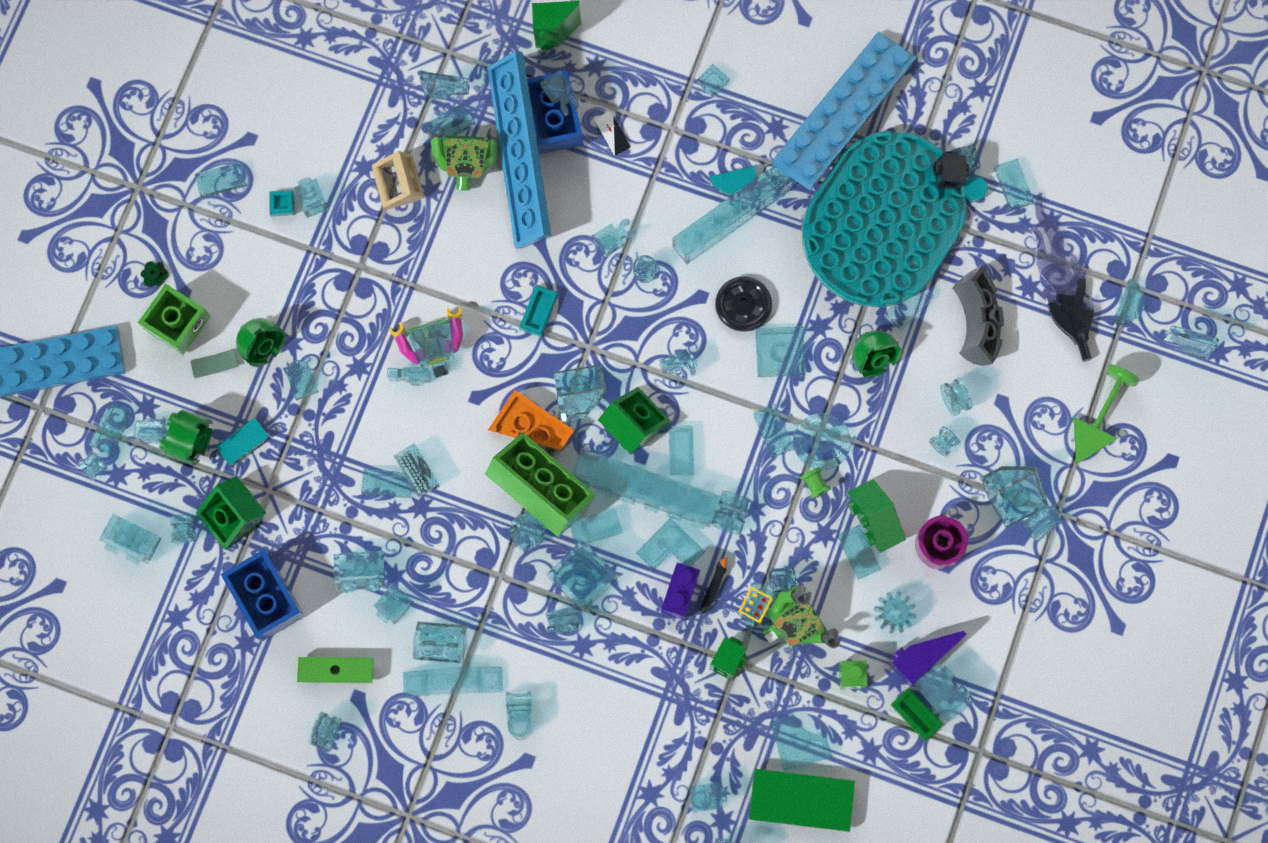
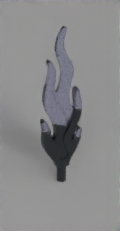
M1038 193L1035 202V214L1049 238L1051 257L1049 258L1046 254L1042 233L1033 226L1031 232L1036 242V263L1040 275L1060 300L1062 310L1048 289L1045 288L1043 290V295L1047 301L1053 322L1073 341L1074 345H1078L1082 361L1086 362L1092 359L1087 342L1094 315V303L1089 298L1083 311L1082 304L1086 290L1084 271L1075 255L1071 256L1070 261L1076 277L1070 271L1064 254L1063 234L1044 212L1042 193Z

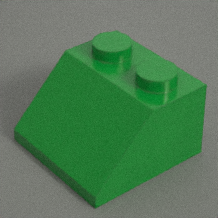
M579 1L532 3L533 33L536 48L551 50L554 47H559L580 26Z
M639 387L612 401L598 419L606 431L611 433L630 454L643 448L671 422Z
M238 476L217 484L196 514L224 550H226L253 530L265 516L266 512Z

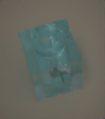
M719 782L689 787L692 813L722 809V803L727 802L725 787L720 788Z

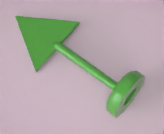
M1108 365L1106 372L1108 376L1116 380V383L1094 425L1092 426L1073 416L1076 464L1118 439L1098 428L1121 384L1130 387L1137 386L1140 381L1139 377L1119 366Z

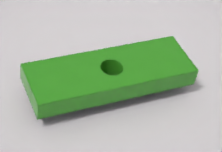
M298 657L297 682L373 683L374 658ZM338 666L340 672L337 675H333V668Z

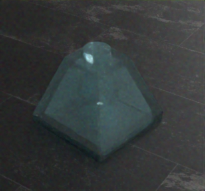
M601 364L554 372L561 421H576L580 418H586L606 394Z
M1001 466L981 477L986 495L1005 528L1049 506L1038 470L1034 466Z

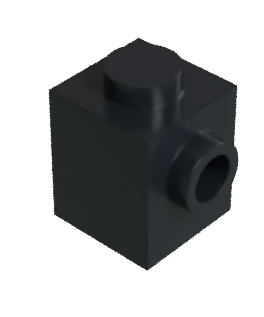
M947 151L935 160L933 174L936 175V188L959 190L964 185L969 174V164H966V155H961L956 151Z

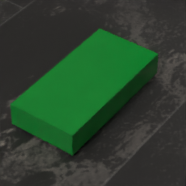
M909 687L890 704L924 742L944 725Z

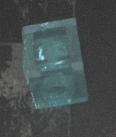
M687 349L659 360V366L663 374L666 372L670 374L676 373L683 369V365H686L690 376L696 375L697 361L693 353L688 354Z
M297 360L291 362L288 365L289 367L284 368L296 401L319 393L311 367L307 361Z

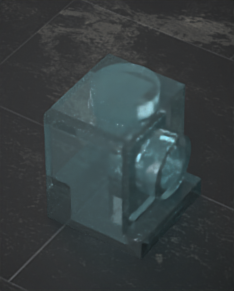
M304 178L298 182L299 186L294 187L307 218L329 210L316 179Z

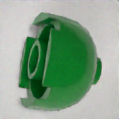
M255 318L241 326L235 341L237 351L250 366H263L269 363L266 359L272 353L274 357L279 354L284 345L285 335L282 333V329L273 321Z
M865 332L858 338L853 347L852 360L860 374L862 373L866 378H872L887 372L884 367L890 363L894 366L901 357L902 349L897 341L886 332Z

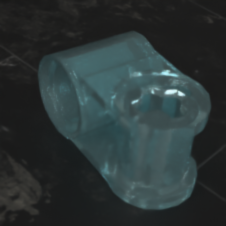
M527 691L525 694L506 692L507 727L511 736L516 740H524L531 734V691ZM519 721L526 723V730L523 733L517 734L513 731L515 723Z

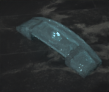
M460 667L403 672L404 698L442 694L503 692L502 667Z

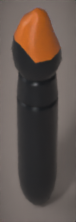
M726 557L722 558L716 566V572L701 604L702 614H705L710 609L723 575L727 571L728 559Z

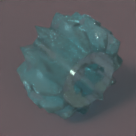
M890 592L886 593L887 601L880 597L878 603L881 606L874 607L875 612L881 613L874 620L884 621L880 626L881 630L889 625V634L894 633L895 627L900 634L903 633V625L907 628L912 626L908 619L913 620L916 618V614L909 612L915 609V604L907 606L906 603L910 600V597L906 596L903 601L900 600L901 592L896 593L895 599H893ZM891 607H894L895 611L900 610L901 613L897 616V619L895 615L890 616Z

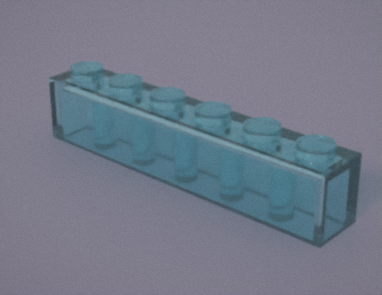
M773 166L672 238V247L687 265L800 183Z
M582 448L572 471V474L588 488L589 486L597 488L598 493L608 497H611L612 494L620 496L621 501L631 505H634L635 502L643 504L644 509L654 513H657L658 510L668 513L667 517L677 521H681V518L691 521L690 525L700 529H704L705 526L710 528L720 500V496Z

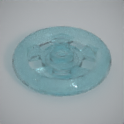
M817 413L806 417L799 423L794 432L793 446L796 455L805 465L813 469L820 467L821 470H828L837 467L847 458L851 448V436L847 426L839 418L827 413ZM821 423L832 425L831 431L820 429ZM809 427L815 431L810 439L804 436L805 431ZM833 436H841V446H834ZM824 437L827 443L824 445L820 444L818 438ZM808 445H811L812 449L816 452L813 456H809L805 451ZM831 450L834 457L824 460L822 454Z

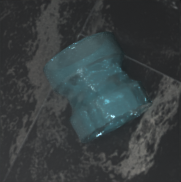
M184 514L170 517V525L173 527V533L171 534L172 543L196 541V532L193 531V525L195 524L194 515Z

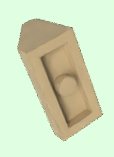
M397 151L371 165L384 210L413 203L424 198L412 154ZM395 166L402 194L390 199L382 169Z

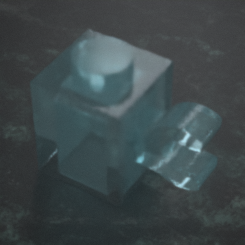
M393 583L373 605L378 610L375 615L386 624L390 620L395 625L414 604V601Z

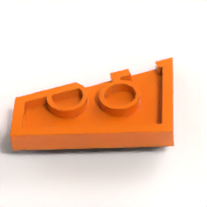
M514 390L488 429L489 431L514 438L523 432L536 444L560 451L564 449L575 433L574 429L516 390Z

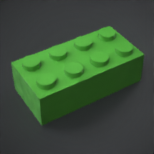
M523 432L492 458L485 472L488 478L557 537L561 536L588 510L596 496L592 490Z

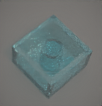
M583 540L547 573L548 579L582 613L618 579L617 574Z

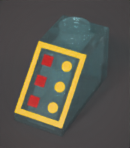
M753 582L737 615L741 616L740 621L751 627L754 624L760 626L773 602L775 593Z

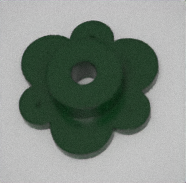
M149 261L144 266L145 270L141 271V277L144 278V284L147 287L161 286L163 280L169 276L168 271L164 269V265L161 262L155 264Z

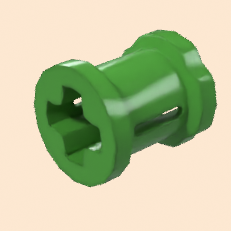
M820 467L800 477L810 489L812 499L818 498L831 490L830 485H826L820 474Z

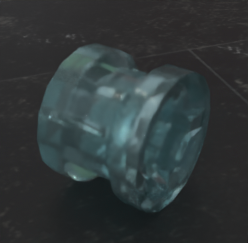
M642 255L635 259L633 274L636 280L641 283H649L655 279L657 264L653 257Z
M942 426L938 430L939 434L932 436L929 443L938 453L947 457L950 454V449L953 446H957L960 440L950 429Z
M91 450L85 459L77 461L80 468L91 480H94L100 471L104 472L108 469L94 450Z

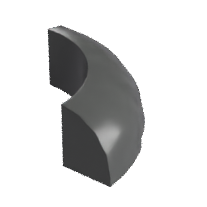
M979 266L961 278L952 289L962 304L966 318V337L959 354L973 364L986 366L994 363L1001 349L1003 340L1000 339L1001 327L1004 326L1002 307H998L994 294L997 292V289L985 268Z

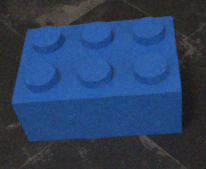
M568 70L528 78L527 82L539 155L584 145Z
M265 549L221 574L258 640L264 641L305 617L271 555Z

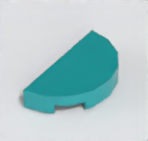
M756 166L713 175L709 179L713 187L717 188L720 192L728 196H738L747 192L756 178Z

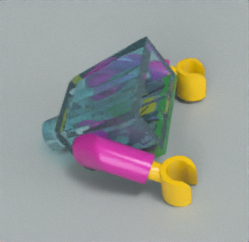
M459 306L458 313L455 315L450 313L449 307L447 309L448 317L407 330L399 322L401 328L398 332H394L392 327L389 328L401 354L413 364H420L421 368L431 365L435 378L449 374L445 361L453 359L454 353L460 349L463 328L461 321L462 311Z

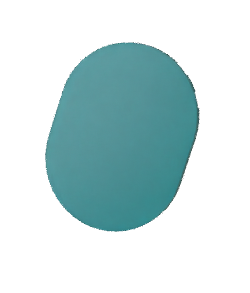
M884 131L857 140L842 153L811 199L802 223V244L805 257L815 276L828 290L853 304L866 307H887L910 299L929 283L962 231L967 213V195L965 194L964 185L959 190L936 188V175L933 174V165L935 160L944 153L939 147L911 133Z

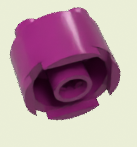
M936 516L929 519L921 527L915 539V549L918 557L931 569L952 567L962 558L968 545V535L964 526L956 519L954 520L947 516ZM938 538L941 541H946L944 547L936 543L938 541Z

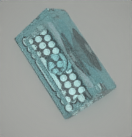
M415 443L393 455L418 497L441 486Z

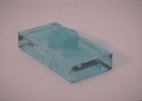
M109 401L89 445L114 455L133 411Z

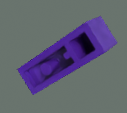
M960 631L910 645L906 650L901 647L891 656L894 661L890 666L911 687L963 639L967 633Z

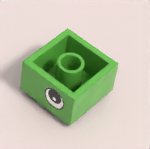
M165 284L137 323L146 332L184 355L211 316L205 308Z

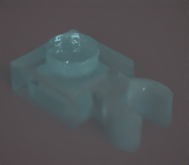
M560 70L540 82L541 88L553 104L558 101L561 102V110L565 115L569 114L566 107L568 103L574 104L576 108L579 107L577 98L569 95L573 92V88Z
M628 218L622 220L616 229L610 224L592 235V240L604 258L624 246L623 238L630 239L636 235L635 228L631 231L624 230V227L630 224Z
M428 367L387 368V378H389V381L410 382L412 386H423L424 383H430L431 373Z

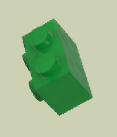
M732 636L730 639L724 637L709 669L732 680L736 671L742 672L748 659L745 655L747 649L743 647L744 643Z

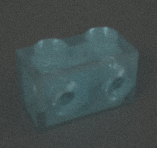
M112 514L99 538L101 542L106 544L104 549L116 555L121 551L127 554L125 559L137 565L140 562L149 564L162 539L158 535L115 514Z
M383 551L333 554L336 591L351 593L360 589L377 591L380 588H386Z
M417 622L413 638L414 660L463 664L467 647V625Z
M938 664L914 685L945 722L949 723L972 704L969 699L972 695L963 685L958 687L953 681L955 675L946 665L941 667Z

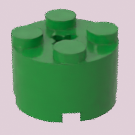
M180 410L177 414L172 413L167 422L169 427L167 434L160 442V450H163L165 455L191 465L198 464L200 460L196 458L199 453L205 454L211 440L213 429L209 428V424H213L212 420L186 410Z

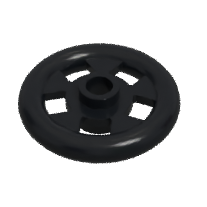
M741 276L730 279L722 285L716 295L715 309L719 319L728 328L735 331L748 332L761 327L768 320L772 311V298L769 290L762 282L752 277ZM741 286L743 292L734 296L731 290ZM752 289H755L760 294L757 299L749 293ZM746 300L748 305L743 307L739 302ZM726 301H732L733 310L726 311ZM756 305L762 308L759 316L752 314ZM736 315L747 316L746 322L736 321Z

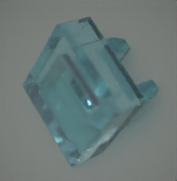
M975 144L951 150L961 155H966V164H969V171L980 169L981 164Z

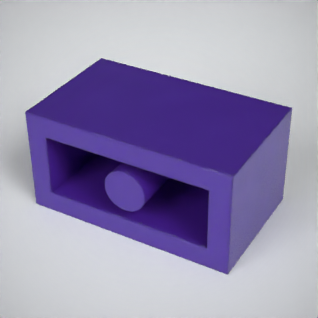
M676 563L661 613L685 621L700 575V569Z

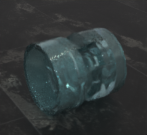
M723 491L718 503L720 510L715 511L711 525L722 531L741 535L745 524L743 516L748 515L752 501L739 494Z

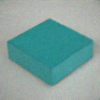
M293 190L269 191L271 216L295 215Z

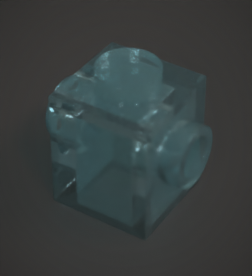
M529 512L525 515L519 514L511 522L513 526L506 531L510 539L524 553L532 546L534 548L538 547L544 541V535L546 534L543 528L544 525Z

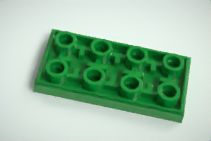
M754 768L749 820L850 832L855 781Z

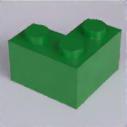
M874 479L847 492L850 502L847 503L853 516L857 515L862 527L866 528L867 532L864 533V536L870 547L874 545L882 553L906 540L894 503Z

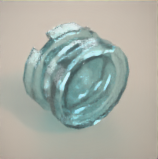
M961 378L954 379L951 384L944 383L940 386L942 398L952 416L960 414L962 410L968 411L973 408L972 400L968 397L969 391Z
M571 608L547 612L546 618H550L549 626L547 627L548 634H564L582 630V624L579 622L578 617H576V615L580 614V609Z
M321 711L313 725L309 744L315 747L320 745L323 750L330 751L337 738L341 718L336 716L331 718L327 713Z

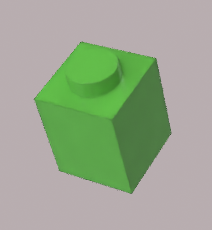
M841 661L839 663L840 689H865L867 687V661Z

